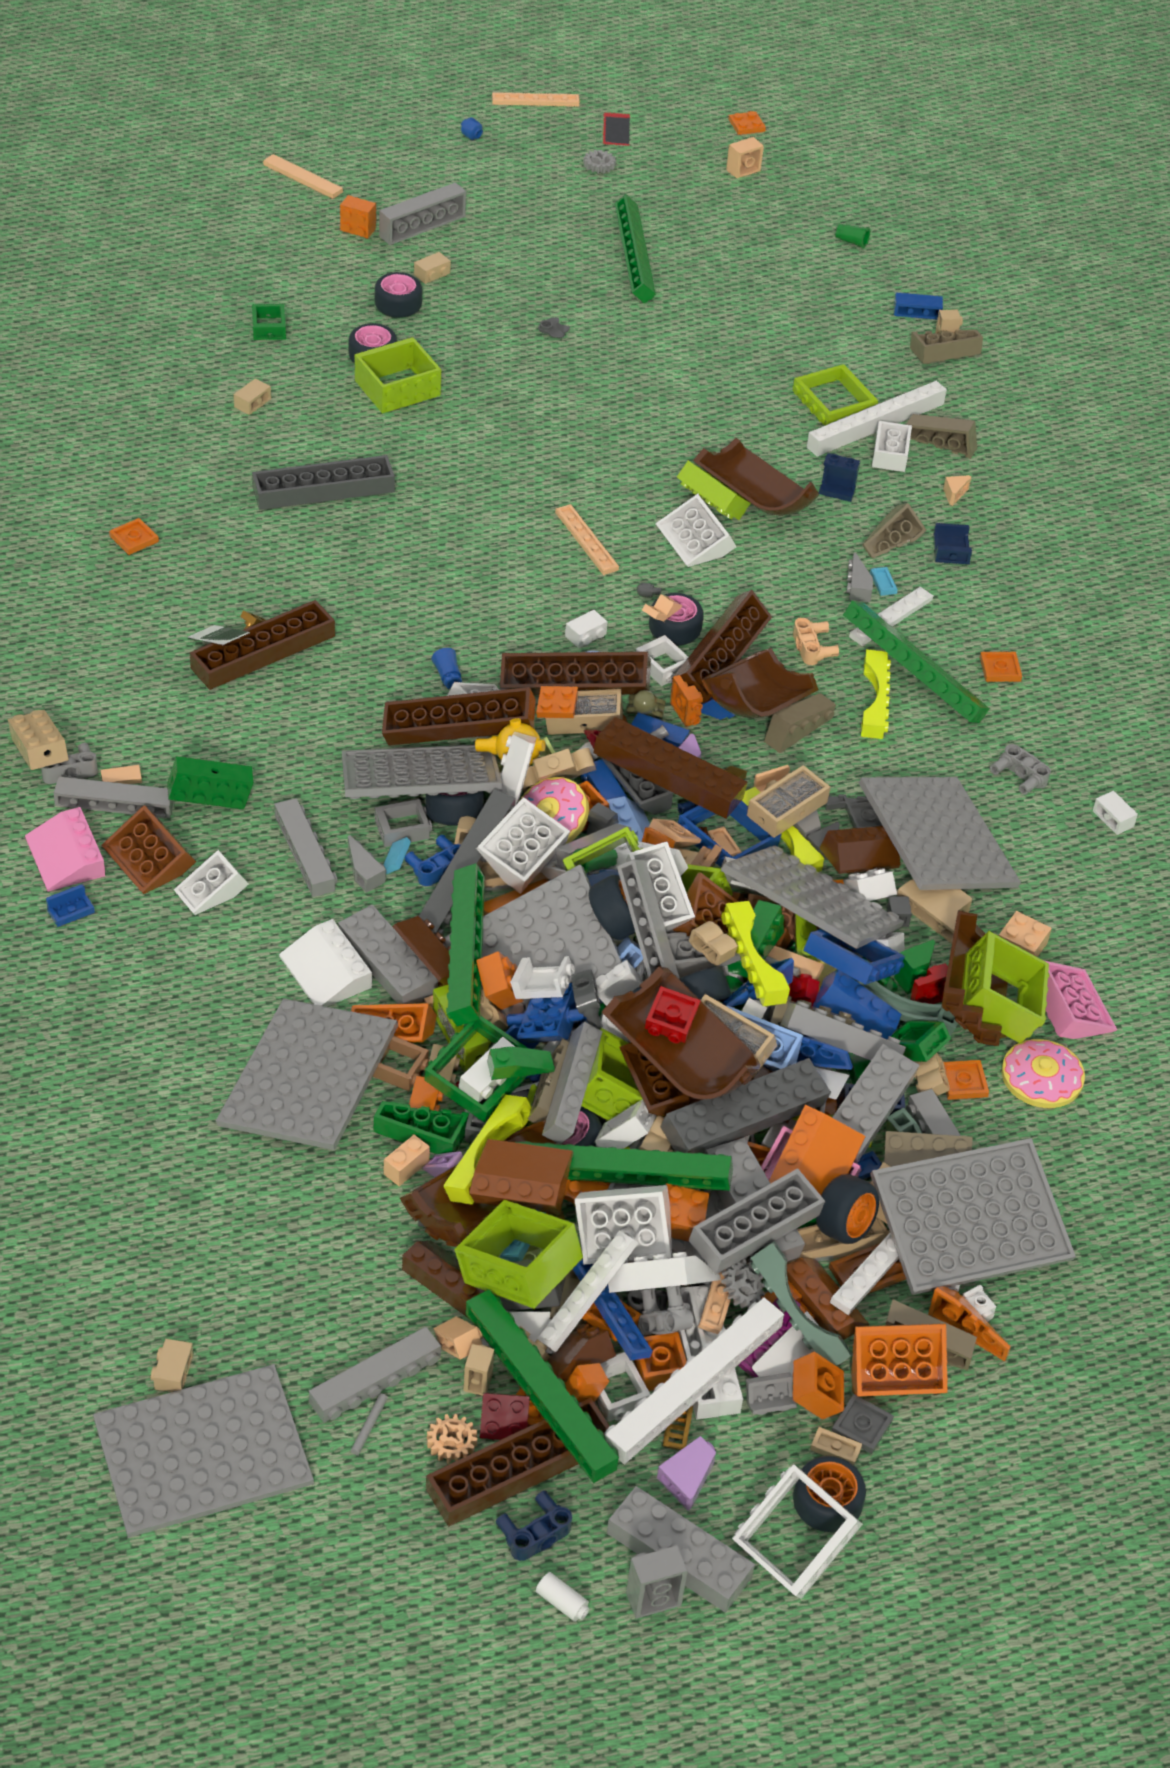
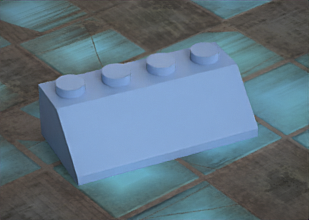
M625 796L607 800L609 809L618 814L619 824L631 827V830H634L639 842H642L645 827L650 825L643 809Z
M728 1005L726 1006L775 1035L777 1047L762 1067L775 1072L797 1062L803 1035Z

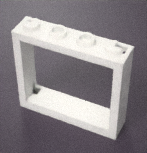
M793 1464L786 1472H782L781 1480L778 1484L771 1486L767 1490L764 1501L753 1507L750 1512L751 1516L745 1523L742 1522L738 1526L739 1529L735 1532V1536L732 1539L791 1593L802 1599L863 1524L800 1468ZM801 1479L842 1515L846 1521L794 1583L749 1543L748 1540L794 1484Z

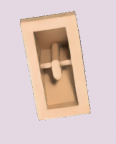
M971 476L946 477L943 490L951 506L969 490Z

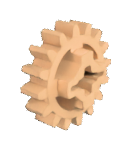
M447 1414L443 1421L437 1418L436 1425L430 1424V1431H427V1448H431V1455L438 1454V1461L446 1458L447 1464H450L451 1459L457 1461L461 1457L468 1456V1453H474V1448L477 1446V1430L473 1429V1423L466 1424V1417L458 1420L457 1414L453 1416V1419H450ZM440 1433L441 1436H439V1440L437 1441L436 1438H437L438 1434ZM467 1437L468 1440L466 1444H464L463 1441H465V1438Z

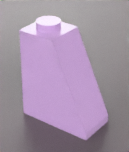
M700 1436L658 1467L657 1479L688 1511L692 1508L714 1465L716 1456L714 1446Z

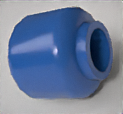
M472 117L465 119L461 123V133L470 140L478 139L483 133L482 124Z

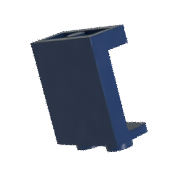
M827 453L824 460V473L819 494L852 502L856 491L860 461Z
M935 524L933 533L935 562L970 564L972 547H969V525Z

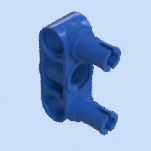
M440 835L436 839V845L443 851L424 861L411 851L405 855V862L414 869L413 871L418 877L419 884L431 886L440 881L461 844H453L445 835Z

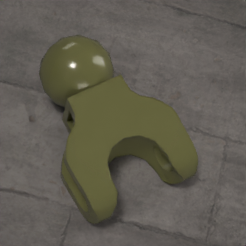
M647 690L640 691L636 695H629L627 713L636 715L639 712L654 718L663 719L665 700L656 698L652 692Z

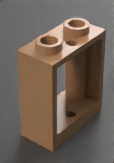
M393 1036L372 1077L410 1091L415 1083L416 1076H421V1073L428 1066L430 1060L429 1050ZM390 1050L416 1060L407 1074L381 1064Z

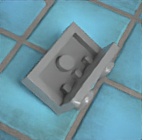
M790 1372L746 1379L747 1405L752 1414L764 1415L768 1412L787 1411L797 1407V1403L793 1401V1376Z

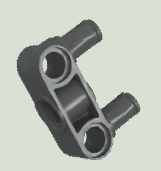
M592 969L571 975L574 999L579 1014H583L586 1017L588 1024L593 1027L596 1024L597 1029L600 1030L603 1028V1025L598 1015L600 1003Z

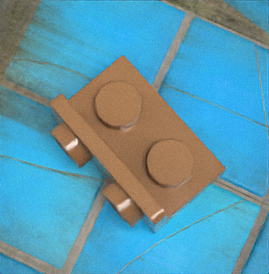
M715 844L711 850L703 846L690 865L713 867L720 857L722 847Z

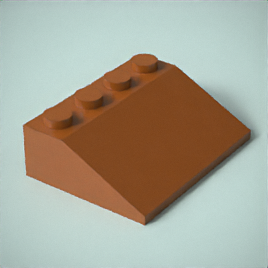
M145 805L102 844V847L143 894L182 876L197 862L159 818Z
M698 873L687 892L695 918L674 928L673 931L676 933H686V936H690L692 930L711 921L718 925L724 934L728 935L726 924L724 925L722 922V913L727 903L738 901L705 875Z
M488 1139L475 1169L469 1194L474 1202L498 1206L503 1200H507L539 1212L560 1215L573 1151Z

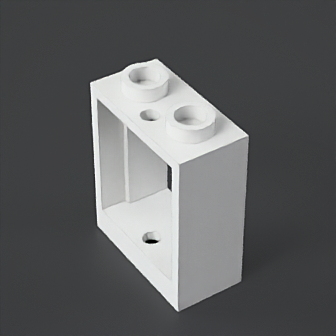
M665 635L636 648V652L649 653L651 658L650 676L661 686L672 683V677L688 658ZM666 653L676 664L663 669L653 659Z
M640 1100L604 1123L595 1140L596 1146L624 1149L649 1133L657 1115L648 1113L643 1100Z
M625 1352L617 1354L600 1365L607 1378L627 1372L638 1394L611 1403L605 1390H603L596 1401L607 1422L621 1420L624 1414L628 1411H633L644 1397L650 1396L632 1360L630 1361Z

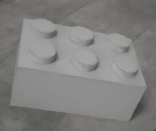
M678 1545L672 1547L664 1546L657 1551L639 1553L631 1558L626 1595L635 1619L682 1605L688 1570Z

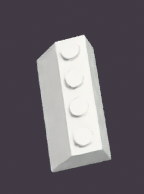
M514 731L513 735L508 737L506 747H509L508 753L503 754L501 765L504 767L502 773L499 772L502 790L498 791L514 797L516 806L520 799L537 738Z
M668 842L628 854L626 862L633 859L646 861L666 931L673 930L695 918Z

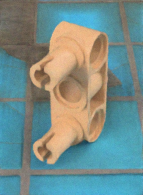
M806 618L795 620L793 637L804 663L815 665L824 658L839 656L838 645L822 647L817 638L818 633L829 632L828 621L813 623Z

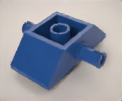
M569 983V987L566 988L563 997L531 998L525 1013L508 1014L507 1016L508 1026H520L517 1037L526 1043L568 1040L574 1021L587 1020L576 1009L572 983Z

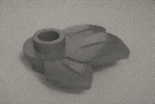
M553 317L541 321L538 330L554 338H563L564 334L570 330V326L560 324L559 318Z

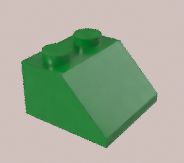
M933 939L900 952L905 956L903 960L904 967L900 969L898 974L894 975V979L906 994L912 993L914 980L926 977L935 946Z

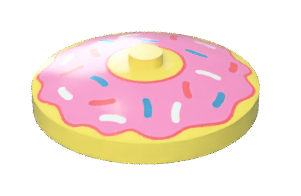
M563 777L544 779L530 787L522 796V798L527 799L570 831L566 844L572 842L581 833L587 822L589 814L588 798L580 786L570 779Z
M1031 1039L1014 1045L1006 1053L1002 1064V1078L1009 1091L1021 1101L1036 1107L1057 1108L1071 1103L1081 1093L1085 1081L1084 1068L1078 1057L1065 1046L1049 1040Z

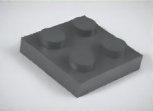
M853 1394L844 1411H842L833 1425L831 1432L862 1443L861 1449L873 1454L893 1422L894 1415Z

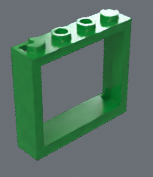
M480 1015L479 1020L464 1024L460 1033L456 1032L453 1035L450 1044L440 1049L437 1058L434 1061L428 1062V1066L424 1069V1081L485 1123L504 1096L511 1095L527 1076L507 1078L482 1105L440 1076L439 1073L477 1032L494 1044L504 1037L515 1047H527Z

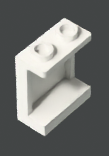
M569 956L564 957L560 966L534 968L530 957L522 958L511 980L515 998L563 997L566 988L569 987L571 975L575 973V968L571 964Z

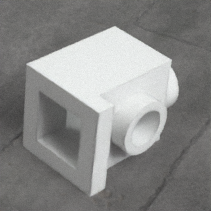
M981 1285L963 1294V1297L987 1322L994 1317L996 1306L984 1293Z

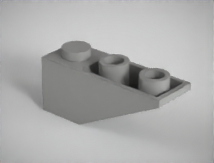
M854 553L853 559L849 560L848 570L851 571H848L847 582L850 583H847L846 593H850L849 600L870 602L873 577L858 555Z
M349 835L348 852L354 880L367 893L386 882V869L383 864L374 859L370 852H367L358 840Z

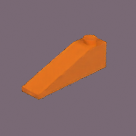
M429 1003L352 1005L351 1012L397 1020L398 1027L393 1036L407 1042H424L434 1033L437 1014Z
M944 1286L937 1287L934 1290L928 1315L976 1336L975 1344L1001 1360L1006 1361L1011 1346L956 1290Z

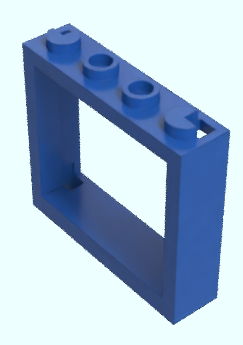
M743 801L738 804L730 816L761 842L734 857L722 848L720 857L716 861L720 868L725 857L738 859L772 846L778 847L782 834L774 838L747 816L748 806ZM697 806L680 815L678 824L702 839L700 843L694 846L700 850L703 846L712 850L717 843L700 830L696 824L715 815V813Z
M823 929L810 933L803 950L865 985L898 974L900 969L904 967L903 960L905 956L877 940L856 949ZM839 945H843V946L849 948L850 950H852V951H854V952L860 954L861 956H863V957H865V958L871 960L872 963H870V962H868V961L862 959L861 957H859V956L853 954L852 952H850V951H848V950L842 948V947L839 946Z

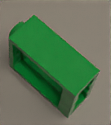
M252 304L254 340H286L284 304ZM257 318H281V323H257Z
M907 1021L891 1036L900 1040L899 1045L906 1047L903 1056L916 1062H927L951 1040L944 1022Z

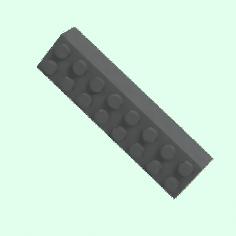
M382 455L252 472V488L258 508L263 510L395 492V475L388 456Z
M808 1058L749 1081L747 1084L741 1085L724 1096L714 1099H703L666 1114L660 1128L674 1151L704 1154L707 1149L744 1138L801 1114L805 1105L814 1109L821 1107L827 1101L831 1091Z

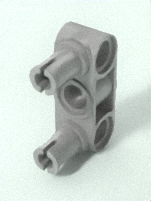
M81 743L78 746L79 753L68 754V761L40 768L43 782L55 784L58 777L82 779L97 775L96 754L90 751L87 743Z
M1015 744L1007 745L999 759L990 765V771L994 775L1008 768L1018 777L1024 779L1025 782L1019 785V791L1023 795H1027L1034 788L1046 787L1051 773L1050 768Z
M680 1285L666 1287L669 1308L663 1311L658 1309L655 1289L641 1290L644 1311H642L643 1315L639 1317L638 1327L643 1335H661L692 1328L694 1322L693 1315L683 1305Z

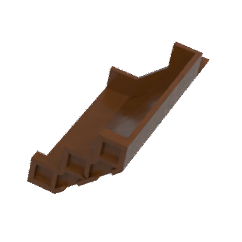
M958 910L942 1008L946 1012L950 1011L955 1016V1021L964 1030L968 1029L978 1043L999 1046L1002 1026L981 1023L984 1008L963 1005L965 989H962L965 954L986 933L976 924L978 914ZM992 974L990 989L1006 997L1008 982Z

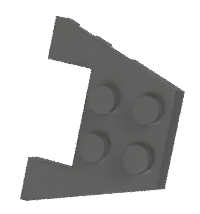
M838 794V797L829 796L828 802L824 804L826 810L845 808L854 828L883 826L865 796L847 798L844 794Z

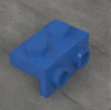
M83 884L46 898L47 911L57 927L95 913L94 906L85 894Z

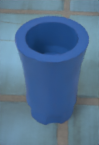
M452 648L437 650L432 655L431 660L447 689H451L454 682H462L456 652Z

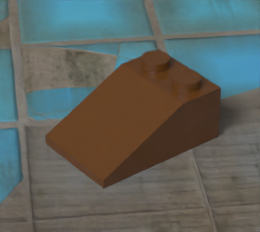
M585 1323L577 1326L576 1330L569 1334L556 1353L554 1352L547 1361L552 1366L556 1377L561 1378L564 1382L568 1380L577 1365L601 1364L615 1357L616 1353L607 1330Z

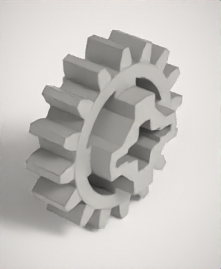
M594 150V152L589 151V154H585L583 164L584 167H587V170L591 169V172L597 171V174H599L600 172L605 173V171L610 172V170H614L616 160L612 153L608 154V151Z
M742 1259L721 1273L725 1277V1279L721 1280V1283L726 1285L723 1291L729 1293L728 1300L733 1298L734 1305L740 1304L742 1309L745 1307L749 1308L754 1302L758 1303L761 1297L765 1295L761 1290L765 1287L761 1283V1279L764 1277L758 1275L753 1270L751 1262L747 1263L746 1259Z

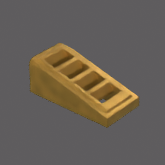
M693 1405L682 1414L686 1415V1419L678 1417L675 1422L685 1423V1427L670 1424L665 1429L662 1447L682 1450L686 1447ZM670 1429L683 1431L684 1433L683 1435L671 1433ZM669 1437L681 1439L682 1444L668 1441Z

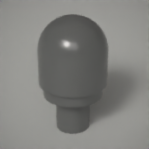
M640 583L637 586V593L642 597H653V594L660 595L662 592V588L654 587L651 583Z

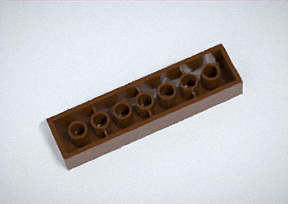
M752 589L736 596L674 675H680L688 687L694 685L703 696L702 703L711 698L703 685L702 679L739 661L772 618Z
M313 600L242 630L250 633L226 644L211 643L190 652V668L205 686L211 690L335 637V620L316 600Z
M648 652L502 653L500 689L530 687L533 695H539L541 686L578 687V691L621 689L622 695L637 694L643 690L650 691L651 658Z
M526 687L385 702L382 735L388 746L498 735L504 727L510 724V720L515 718L521 719V723L528 724L534 728L536 699L531 688Z
M614 717L596 738L594 754L725 819L728 818L744 798L747 781L617 717Z
M588 1398L580 1402L579 1407L583 1412L589 1414L592 1424L597 1430L600 1429L605 1436V1432L610 1426L593 1400ZM544 1419L426 1475V1491L445 1523L450 1527L578 1465V1462Z

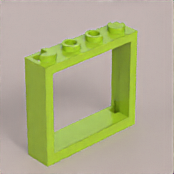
M845 364L794 378L792 387L794 394L801 399L802 403L809 408L810 412L824 426L878 405V400ZM839 380L859 403L829 411L809 388Z

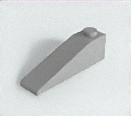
M686 933L667 934L679 978L712 967L721 968L741 960L740 955L735 953L734 957L718 966L713 965L706 959L703 953L697 951L690 944V936H686Z

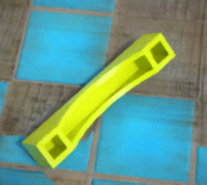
M866 649L863 674L873 685L877 698L863 712L861 737L883 739L884 732H888L889 722L885 720H888L889 709H886L889 706V696L886 695H889L890 684H887L890 680V672L887 670H890L891 659H888V653L885 651Z
M756 787L746 790L742 801L749 806L750 799L761 792ZM791 826L781 833V838L786 843L791 855L799 858V862L804 865L807 864L815 867L817 872L822 871L824 857L800 834L797 828Z
M750 902L727 903L722 913V922L724 925L726 924L728 935L735 940L738 946L736 953L740 955L742 967L748 973V979L755 988L756 997L760 999L762 1006L786 1004L790 988L784 975L767 964L753 946L751 931L756 915Z
M505 1095L498 1104L491 1117L443 1185L450 1201L465 1204L474 1203L469 1192L475 1169L488 1139L504 1141L513 1133L524 1128L528 1122L531 1110L527 1097Z

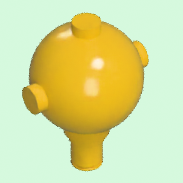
M515 718L510 720V724L504 727L498 736L477 738L475 749L477 752H489L493 755H498L502 761L503 754H507L509 747H506L508 737L512 736L515 731L537 738L529 764L531 765L533 760L538 758L540 751H545L546 744L545 740L540 739L539 734L533 727L521 723V719Z

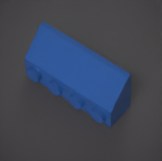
M838 969L824 977L813 1005L815 1008H819L820 1005L832 1009L831 1012L839 1014L840 1011L852 1014L851 1018L855 1020V1023L864 1026L863 1031L870 1032V1029L882 1033L881 1038L888 1039L889 1036L891 1037L902 1015Z

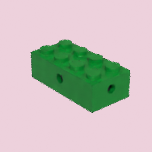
M176 756L167 782L168 800L245 809L254 783L252 766Z

